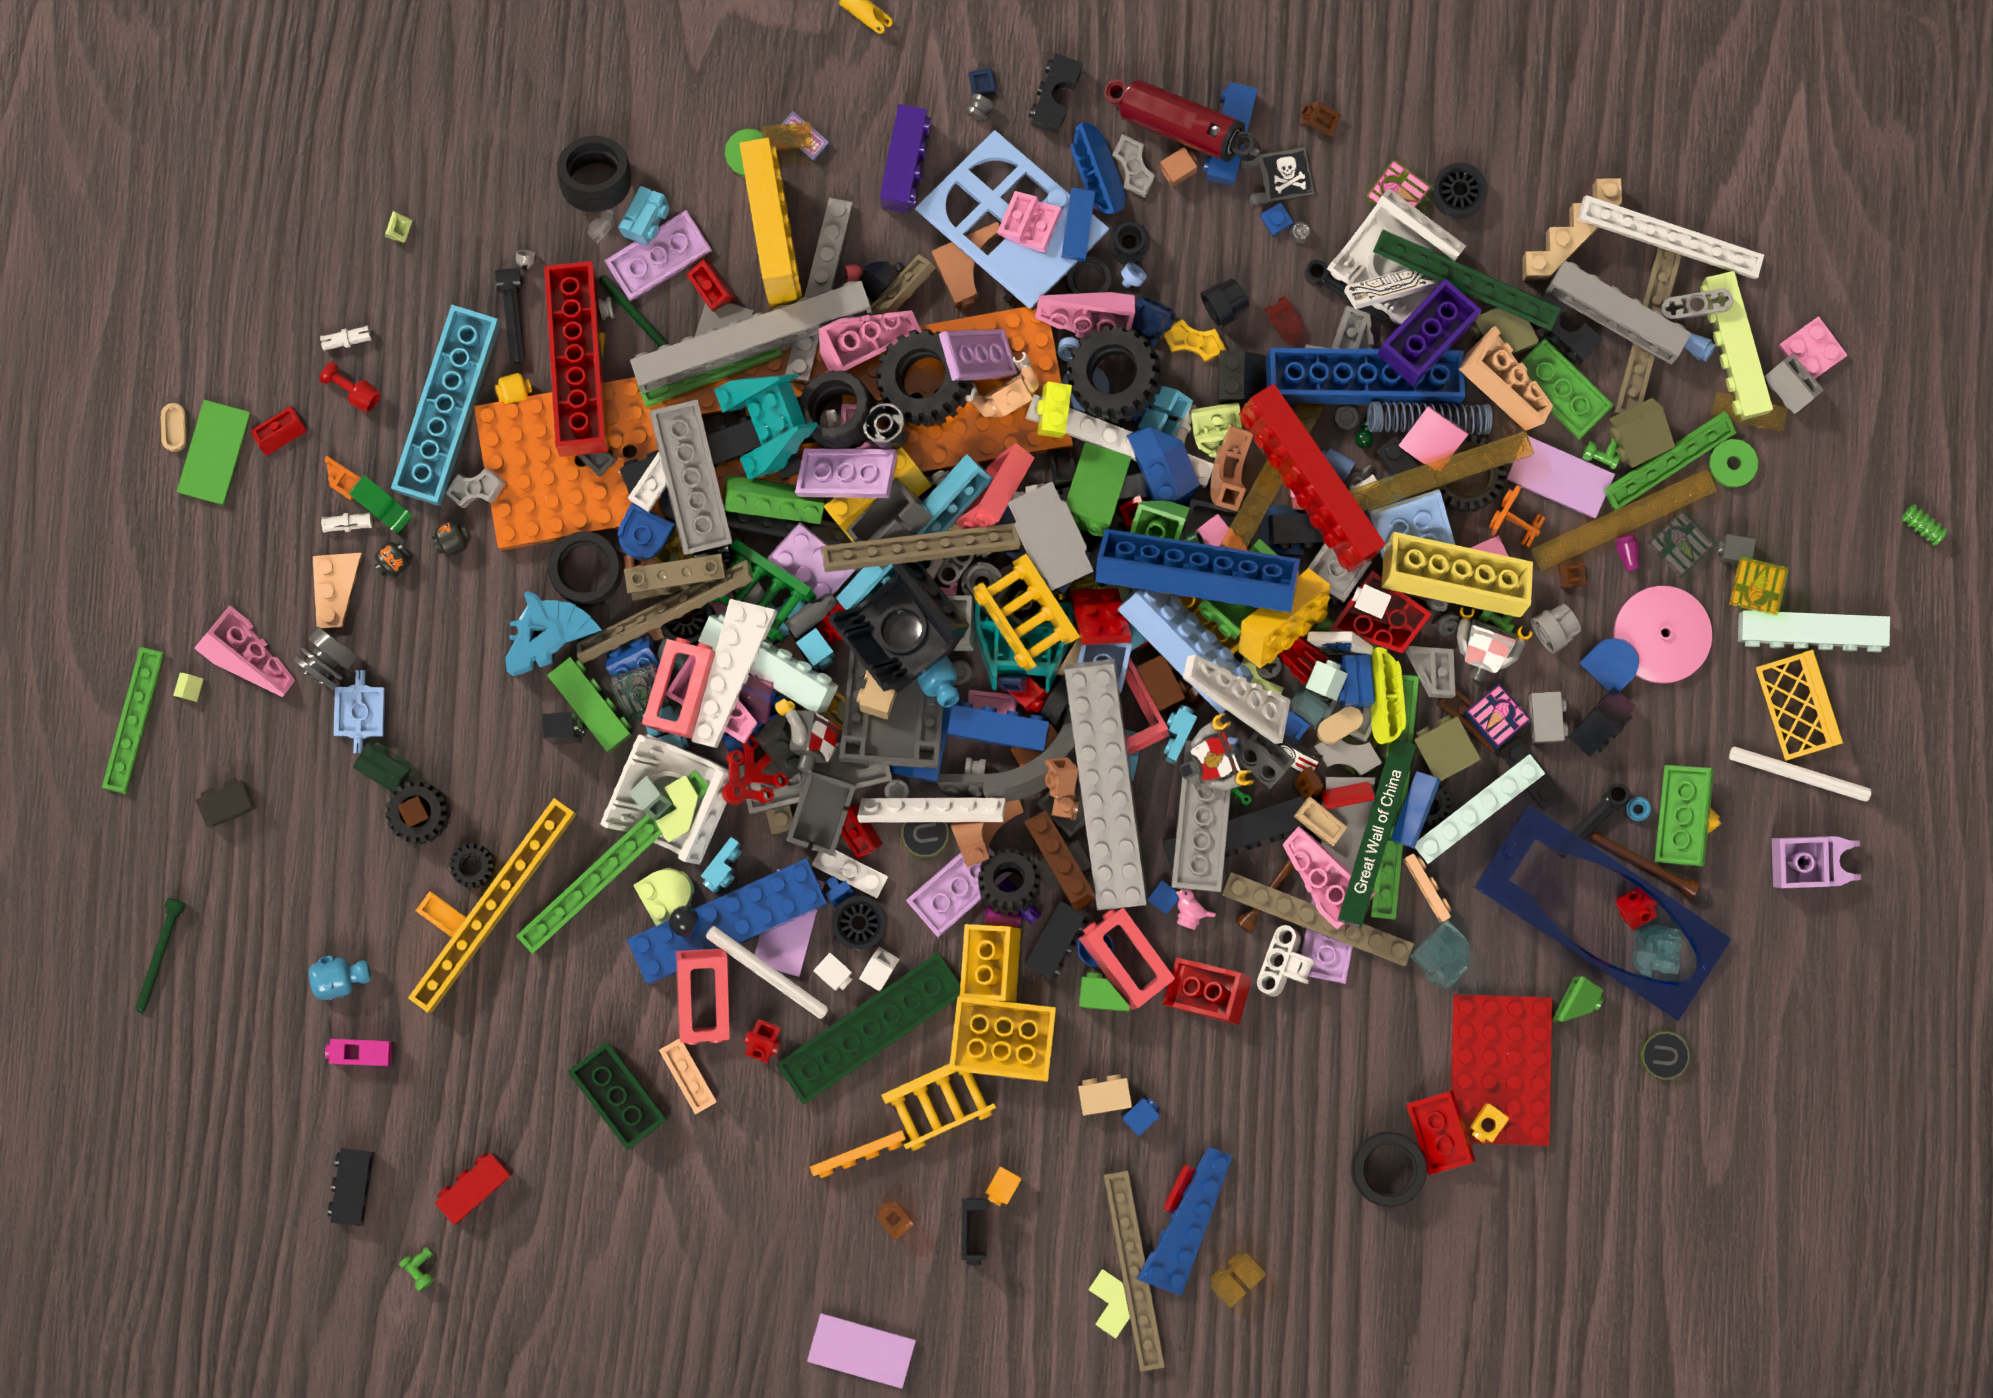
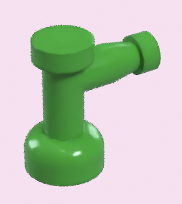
M1611 438V443L1606 453L1597 450V445L1594 442L1589 441L1583 452L1582 459L1590 461L1594 458L1609 465L1610 469L1615 470L1620 459L1615 455L1618 444Z
M1483 610L1478 617L1482 622L1489 620L1500 629L1511 632L1516 625L1511 622L1515 617L1504 614L1503 617H1500L1495 612Z
M427 1247L416 1257L412 1258L411 1255H408L399 1263V1266L405 1268L415 1279V1288L418 1292L423 1291L434 1281L430 1274H423L418 1269L428 1257L433 1255Z

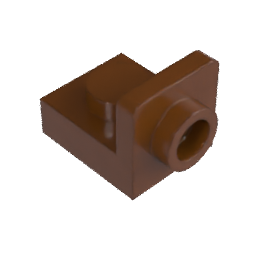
M1320 101L1309 102L1300 113L1301 119L1299 124L1310 126L1325 136L1331 137L1342 115Z
M1312 766L1303 769L1294 781L1304 801L1308 797L1316 799L1322 796L1321 792L1325 790L1320 776L1315 773Z

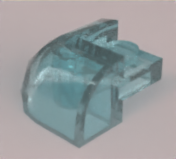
M1447 919L1422 941L1423 943L1410 955L1426 972L1424 977L1443 989L1451 988L1471 964L1469 942Z
M1648 925L1647 929L1635 930L1632 938V962L1635 969L1642 975L1650 978L1653 970L1665 974L1678 975L1680 969L1679 952L1682 946L1681 930L1657 925Z

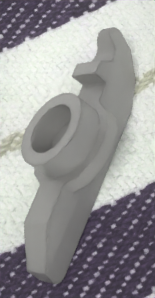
M1368 465L1359 472L1351 473L1344 482L1347 489H1349L1350 485L1353 484L1355 486L1368 477L1374 470L1372 465Z

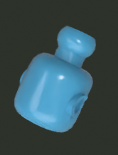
M945 656L916 679L924 694L929 697H937L936 699L940 706L945 708L951 707L958 702L959 692L953 687L957 681V673L948 656Z
M324 956L309 968L311 990L314 997L319 1000L344 998V996L352 992L353 983L365 984L371 980L370 966L364 960L350 966L345 958Z

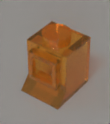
M887 1201L877 1209L880 1214L876 1218L894 1241L914 1225L913 1221L896 1201L892 1204ZM895 1211L901 1218V1221L892 1228L885 1217Z

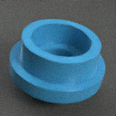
M1634 797L1626 805V813L1634 821H1643L1650 815V803L1643 797ZM1635 805H1640L1642 807V812L1640 814L1635 813Z

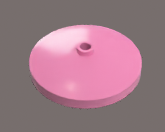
M1655 586L1638 592L1623 605L1615 620L1613 638L1624 639L1630 642L1636 649L1639 658L1637 677L1648 682L1665 684L1680 681L1699 669L1711 648L1712 627L1706 610L1691 594L1675 587ZM1663 629L1667 630L1668 637L1661 635Z

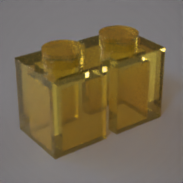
M1237 1252L1229 1259L1228 1263L1230 1266L1226 1270L1222 1271L1219 1269L1210 1278L1212 1283L1209 1286L1230 1309L1246 1294L1241 1286L1230 1276L1232 1272L1250 1290L1267 1275L1246 1252L1242 1254Z

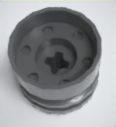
M317 627L308 638L314 645V650L311 651L305 647L300 648L308 658L304 660L295 655L292 660L312 680L334 690L337 685L329 677L333 675L342 680L343 677L336 668L340 665L349 670L359 657L330 634Z

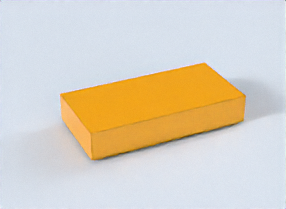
M431 891L415 910L450 937L454 936L467 918Z

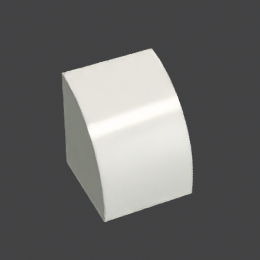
M878 947L859 979L876 990L881 991L900 959Z

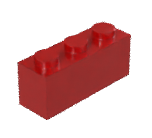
M483 1153L474 1161L476 1166L470 1172L465 1169L455 1178L457 1183L452 1188L446 1186L437 1194L439 1199L435 1204L453 1225L463 1220L513 1175L494 1153L489 1155Z

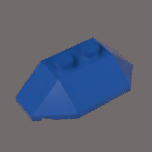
M1150 426L1126 435L1152 501L1167 500L1188 507L1200 484L1183 441Z

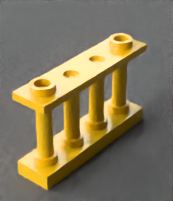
M1027 554L1012 562L1015 566L1013 568L1014 571L988 588L981 583L975 586L973 590L975 591L974 597L981 606L984 605L1015 653L1014 658L1017 664L1028 671L1036 666L1033 661L1034 657L1058 641L1064 642L1066 645L1080 636ZM1023 579L1028 586L1027 592L999 609L992 596L1016 580ZM1032 599L1037 600L1041 606V612L1013 630L1005 617ZM1045 620L1050 621L1055 628L1054 633L1029 650H1026L1019 638Z
M950 1064L882 1094L885 1104L891 1102L892 1106L895 1105L910 1138V1142L904 1144L906 1149L911 1147L912 1151L926 1146L924 1141L977 1116L982 1120L993 1115L992 1109L996 1108L995 1104L986 1105L972 1073L958 1071L959 1075L963 1076L978 1111L964 1116L949 1083V1080H951L949 1075L957 1072L949 1070ZM932 1082H936L937 1086L940 1085L956 1120L943 1127L926 1092L928 1090L926 1085ZM911 1092L918 1096L933 1129L932 1132L921 1137L904 1103L906 1100L904 1095Z

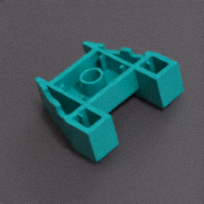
M798 373L732 380L714 390L722 412L741 410L747 407L761 446L740 457L748 480L769 477L783 469L788 464L787 460L790 456L796 454L800 449L799 445L802 441L808 438L818 426L817 422L806 424L791 385V381L799 377Z
M976 601L975 637L992 689H997V674L1046 676V692L1049 693L1070 643L1065 645L1064 642L1058 641L1034 657L1033 661L1036 666L1026 671L1025 668H1021L1015 661V653L993 619L981 609L982 606ZM1058 602L1073 625L1071 603ZM1050 621L1048 623H1041L1033 628L1030 634H1024L1019 639L1025 649L1029 650L1054 633L1055 628Z

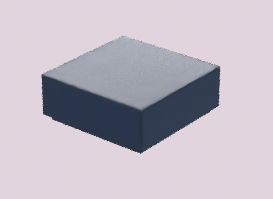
M992 68L968 72L972 96L974 93L982 96L996 93Z

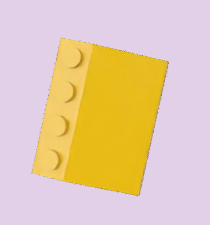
M958 996L949 1070L1048 1082L1056 1008Z

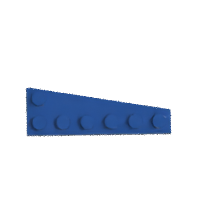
M1211 1147L1207 1148L1192 1175L1190 1183L1182 1194L1183 1199L1180 1205L1172 1212L1170 1216L1172 1219L1167 1229L1163 1230L1158 1239L1160 1241L1155 1251H1151L1137 1280L1182 1296L1232 1160V1155Z

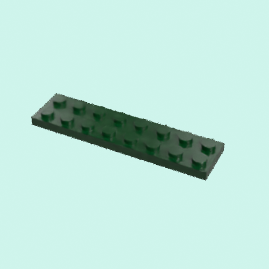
M937 952L782 1059L776 1066L804 1105L955 1001L958 996L960 997V983Z

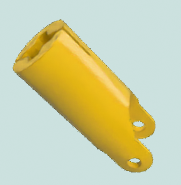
M869 0L839 1V5L879 34L884 32V26L890 27L893 23L887 14Z

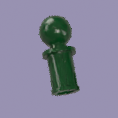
M1366 413L1364 421L1360 423V427L1363 430L1355 435V443L1362 449L1371 447L1374 442L1372 432L1368 429Z

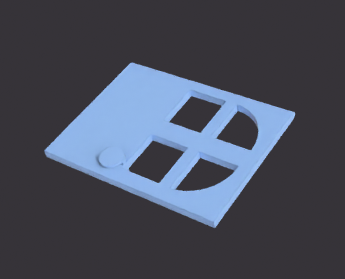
M995 130L915 208L919 214L1029 309H1032L1038 303L1039 296L1046 295L1078 262L1077 260L1061 258L1070 194ZM988 161H1004L1016 166L1017 168L993 191L970 172L975 166ZM1024 175L1028 176L1048 194V197L1042 202L1059 206L1063 211L1046 252L1027 248L1005 238L989 255H986L964 235L988 211L1002 222L1009 206L1002 197ZM955 184L960 186L979 203L956 228L952 225L946 213V199ZM1093 214L1087 252L1109 231V228Z

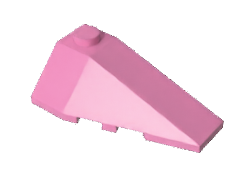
M1114 292L1039 296L1035 319L1058 329H1067L1075 333V336L1078 338L1085 337L1088 339L1091 337L1089 332L1095 329L1097 332L1103 331V326L1109 325L1111 329H1116L1117 325L1124 326L1129 331L1132 328L1135 315V296Z
M912 310L840 318L818 329L820 354L828 371H846L886 351V347L890 342L895 345L898 342L896 337L901 334L908 337L910 336L909 331L917 330L919 333H922Z
M229 605L194 649L213 664L283 697L295 682V679L279 658L273 657L267 650L266 646L268 644L263 638L259 639L253 632L254 626L251 622Z
M694 656L688 657L665 693L666 696L683 706L696 663V657ZM738 700L735 709L732 711L731 718L724 732L745 744L758 723L740 700Z
M1298 827L1284 842L1283 847L1295 869L1300 873L1306 884L1307 891L1310 892L1316 903L1319 913L1339 930L1346 924L1339 922L1338 917L1353 870L1305 830ZM1374 889L1372 891L1370 900L1377 893Z

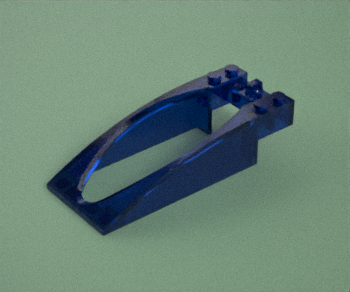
M1530 805L1525 806L1473 887L1510 911L1518 919L1676 1021L1680 1020L1731 941V938L1667 894ZM1536 840L1554 854L1577 857L1614 871L1652 897L1673 919L1690 943L1697 962V968L1693 976L1679 982L1663 981L1641 976L1605 962L1570 939L1544 913L1531 894L1509 881L1533 842Z

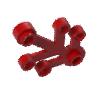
M753 735L749 736L745 744L741 742L744 748V755L739 750L729 752L727 755L729 782L722 789V797L727 803L732 805L741 804L744 799L758 800L763 804L773 800L774 793L772 789L763 788L759 791L746 789L750 783L773 785L775 788H782L788 784V778L782 772L775 775L761 774L772 760L765 753L754 764V749L758 747V742L754 739ZM748 739L752 742V746L748 744ZM734 755L737 757V762L733 758ZM744 761V776L739 780V764ZM778 777L782 780L781 784L778 781Z

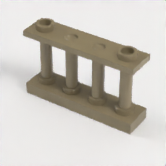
M716 554L624 569L627 593H631L633 601L670 596L675 592L686 590L700 582L725 579L724 571L727 569L726 563L722 561V555Z

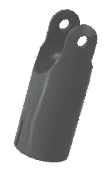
M826 593L819 599L809 602L786 620L784 624L798 640L824 619L828 611L836 605V599L831 594Z

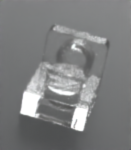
M611 209L597 212L602 217L594 219L588 227L589 231L587 233L596 244L616 224L613 217L615 213Z

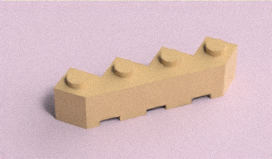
M1596 179L1593 184V198L1620 206L1622 203L1621 179ZM1573 203L1570 207V227H1550L1546 232V251L1525 252L1522 257L1523 281H1547L1558 270L1563 261H1567L1599 228L1577 220L1582 203Z

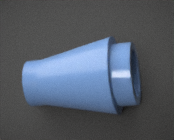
M1691 333L1684 347L1699 361L1702 359L1706 362L1716 345L1712 343L1711 339Z

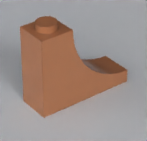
M995 222L966 235V237L983 251L990 242L1000 236L997 233L1000 227L999 223ZM953 242L933 250L932 257L955 307L961 306L966 308L974 304V300L978 298L974 284L976 262Z
M1019 799L1006 802L1007 806L1003 822H949L967 867L990 859L989 845L994 834L1007 821L1024 813Z

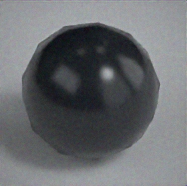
M679 906L670 913L668 919L669 927L678 936H690L699 915L692 907Z

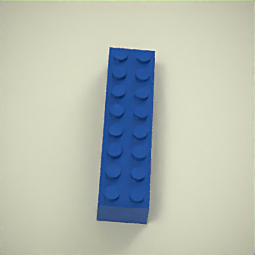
M1270 348L1266 356L1267 387L1275 384L1288 404L1369 405L1371 401H1379L1380 404L1384 401L1388 404L1394 401L1396 405L1398 402L1403 404L1409 402L1411 405L1414 402H1417L1419 405L1422 402L1426 405L1432 402L1434 406L1436 403L1441 405L1447 403L1449 406L1455 403L1458 406L1465 398L1464 374L1459 370L1464 360L1463 350H1448L1413 387L1377 355L1379 349Z
M1105 529L1097 558L1095 582L1291 612L1297 586L1300 559Z
M806 858L695 908L694 910L698 913L699 918L690 936L682 937L676 935L670 929L669 922L666 921L628 938L627 941L646 984L652 985L677 973L676 951L720 949V947L706 937L707 932L713 926L741 945L829 904L812 865Z

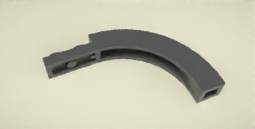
M1068 707L1065 722L1058 736L1038 757L1021 767L1001 773L939 774L937 783L943 795L952 797L957 795H971L974 797L985 795L986 798H1006V802L1028 797L1047 788L1045 776L1048 773L1049 767L1045 764L1046 759L1068 757L1074 765L1077 763L1070 707Z

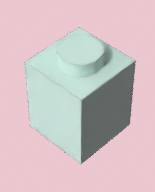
M1327 660L1326 664L1317 661L1306 688L1337 701L1348 673L1341 671V665Z

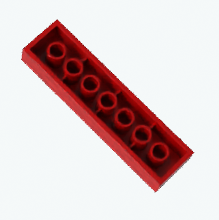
M593 261L544 266L556 449L560 457L608 452L597 275Z
M1272 384L1252 396L1239 413L1242 425L1253 434L1256 445L1264 450L1270 465L1277 469L1282 476L1283 484L1288 489H1291L1296 496L1297 504L1302 509H1305L1311 524L1316 529H1319L1327 547L1332 549L1337 555L1340 566L1350 574L1372 560L1386 543L1275 384Z

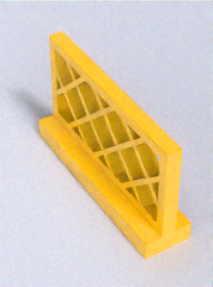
M1813 650L1756 667L1785 761L1843 743ZM1800 660L1803 668L1798 678L1785 672L1789 663ZM1786 664L1783 670L1777 668V666ZM1773 668L1781 674L1775 685L1765 681L1762 671ZM1783 674L1796 680L1790 693L1777 687ZM1803 674L1805 675L1807 682L1801 680ZM1799 682L1809 687L1810 694L1806 701L1792 695ZM1767 685L1773 688L1770 695ZM1775 689L1788 696L1782 709L1772 704L1771 697ZM1811 696H1812V700H1813L1814 705L1808 703L1809 700H1810V698H1811ZM1790 698L1804 704L1798 716L1784 710ZM1806 705L1817 712L1818 716L1814 724L1800 718ZM1774 708L1780 711L1778 717L1776 716ZM1782 713L1796 719L1789 732L1779 726L1778 721ZM1818 720L1820 721L1822 729L1816 726ZM1798 721L1811 727L1805 740L1792 734ZM1814 729L1824 734L1825 744L1816 746L1808 742ZM1782 732L1788 734L1785 741ZM1790 736L1803 742L1799 752L1788 754L1786 743ZM1806 744L1812 747V748L1803 750V748H1804V746H1805Z

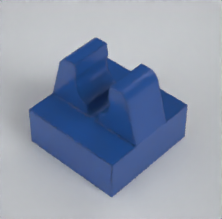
M835 876L826 881L831 890L825 894L834 908L845 899L855 895L846 880L839 884Z

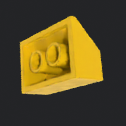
M965 924L960 997L1016 1002L1021 940L1020 928Z

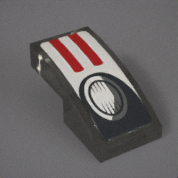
M1284 734L1283 743L1278 745L1296 760L1290 768L1301 773L1303 769L1312 766L1316 773L1322 762L1323 755L1300 747V740Z

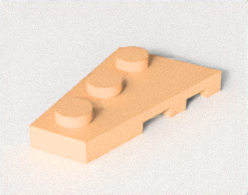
M362 553L313 556L317 627L321 629L343 628Z

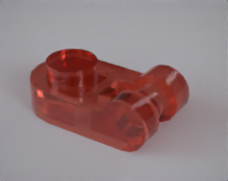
M1285 296L1280 298L1277 304L1264 308L1267 317L1283 340L1293 342L1301 336L1303 325ZM1284 311L1287 317L1280 321L1277 314Z

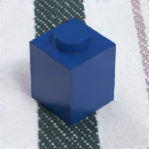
M1142 1098L1121 1118L1137 1136H1140L1160 1117L1157 1113L1160 1108L1151 1098L1148 1101Z

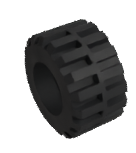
M415 781L413 783L407 782L404 786L397 787V791L394 794H390L389 798L391 799L389 803L386 802L385 806L387 808L385 818L388 819V827L393 830L396 836L410 843L425 844L428 841L436 840L435 837L441 836L444 833L442 830L444 827L447 828L449 824L447 819L450 818V812H448L450 806L445 800L446 797L439 789L428 783ZM418 796V798L424 799L430 804L431 816L423 826L408 828L398 809V805Z
M1010 848L1005 849V853H1001L1000 850L995 851L994 857L989 855L990 859L986 860V863H982L981 871L978 874L981 899L985 900V905L988 908L993 907V912L997 914L999 911H1002L1003 915L1008 916V912H1013L1014 916L1019 915V910H1022L1024 913L1028 910V905L1033 906L1035 898H1038L1040 888L1039 869L1036 868L1034 860L1030 861L1028 854L1021 855V850L1016 849L1015 853H1011ZM1005 872H1014L1024 880V884L1020 889L1010 893L999 890L994 882L999 875Z

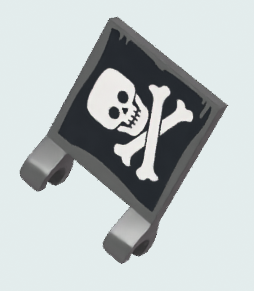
M1305 147L1262 154L1252 161H1241L1243 169L1260 166L1265 192L1251 194L1249 197L1250 206L1314 195Z

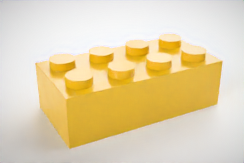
M1308 568L1298 576L1291 612L1259 607L1242 621L1239 653L1258 668H1262L1267 663H1272L1280 652L1284 649H1289L1296 639L1300 636H1305L1311 627L1317 622L1321 623L1328 614V601L1330 599V584Z

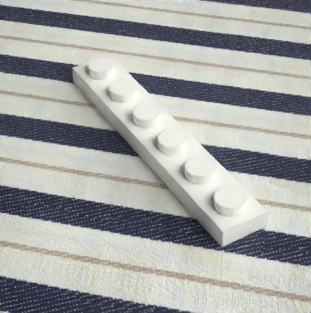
M862 798L858 819L859 822H1003L1007 804L1006 798Z

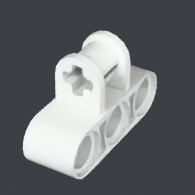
M1283 925L1275 931L1257 980L1260 991L1269 996H1278L1283 991L1287 978L1308 984L1309 972L1312 965L1316 963L1313 959L1297 954L1301 937L1298 931L1290 926ZM1291 932L1293 936L1291 942L1284 944L1282 940L1284 934ZM1279 955H1283V964L1279 967H1275V958ZM1274 978L1276 982L1274 988L1267 990V980Z

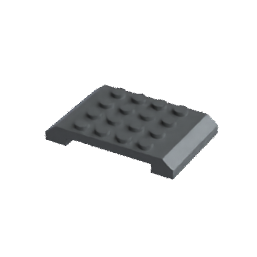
M850 649L840 762L938 769L943 707L938 704L937 697L925 695L915 679L897 693L888 720L861 712L857 697L860 689H865L867 680H864L866 668Z

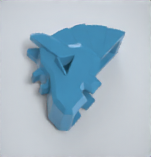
M526 591L524 596L527 607L519 620L510 622V626L518 628V634L515 636L510 635L509 638L514 640V643L505 658L507 672L512 676H517L531 671L534 667V661L538 663L539 667L552 664V654L558 652L566 642L597 633L603 629L591 618V615L577 607L576 604L560 600L542 601L535 593ZM534 631H544L533 639Z

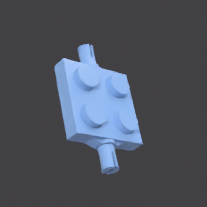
M355 670V685L335 688L334 736H348L354 739L353 753L363 754V739L384 737L385 688L365 685L366 671Z

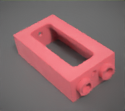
M1017 443L1000 453L996 459L989 463L986 469L993 478V481L962 513L955 523L962 529L987 527L996 524L1008 506L1007 502L1012 499L1034 457Z
M676 638V641L667 639L642 724L650 729L692 739L715 652L712 651L713 647L707 644L699 643L697 647L690 645V641L682 638ZM682 653L696 657V663L679 719L677 721H670L659 718L677 654Z
M1129 657L1125 680L1150 727L1131 737H1128L1125 731L1128 756L1169 736L1164 720Z
M1109 909L1102 915L1103 920L1098 924L1093 922L1083 930L1085 934L1079 940L1117 992L1129 1005V1008L1131 1010L1137 1009L1175 978L1125 909ZM1116 925L1121 926L1157 976L1141 990H1139L1103 940L1104 934Z
M721 948L676 951L680 1043L694 1045L702 1041L720 1043L724 1040H730L726 952ZM713 968L715 970L716 1026L692 1028L690 972L693 969Z

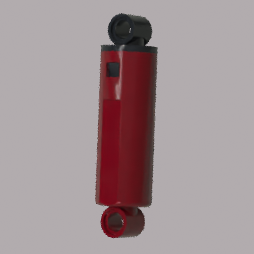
M1117 79L1110 81L1105 86L1104 95L1115 108L1120 109L1121 118L1125 121L1224 162H1230L1236 155L1243 161H1252L1259 155L1260 145L1250 133L1245 132V123L1139 79L1133 81L1129 87L1123 81ZM1119 90H1123V95L1115 99V94ZM1245 142H1250V147L1246 151H1241V146Z

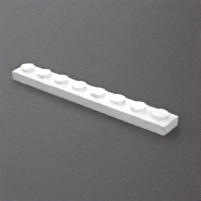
M1587 195L1583 197L1577 219L1728 271H1734L1737 274L1752 279L1758 278L1764 257L1763 254Z
M1034 394L1025 418L1038 423L1039 414H1036V409L1041 396ZM1069 408L1065 434L1131 456V460L1136 461L1126 436L1133 432ZM1188 454L1199 481V486L1205 488L1214 464Z

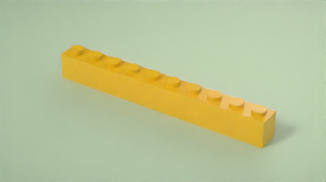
M555 798L551 801L408 999L427 1013H432L573 821L577 815L575 812Z

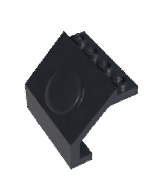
M919 561L892 564L897 572L890 581L858 606L832 613L828 619L884 692L894 689L898 693L956 648L970 626Z

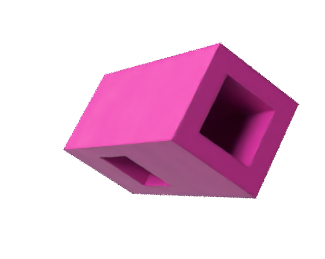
M330 1039V1044H326L325 1057L329 1059V1064L392 1066L393 1041Z

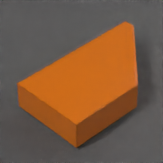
M326 456L325 463L327 465L330 487L352 501L353 498L348 492L360 477Z

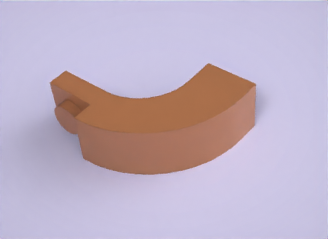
M1229 424L1223 444L1218 447L1211 476L1210 490L1213 503L1237 512L1246 490L1242 484L1241 476L1244 460L1253 437L1250 430Z

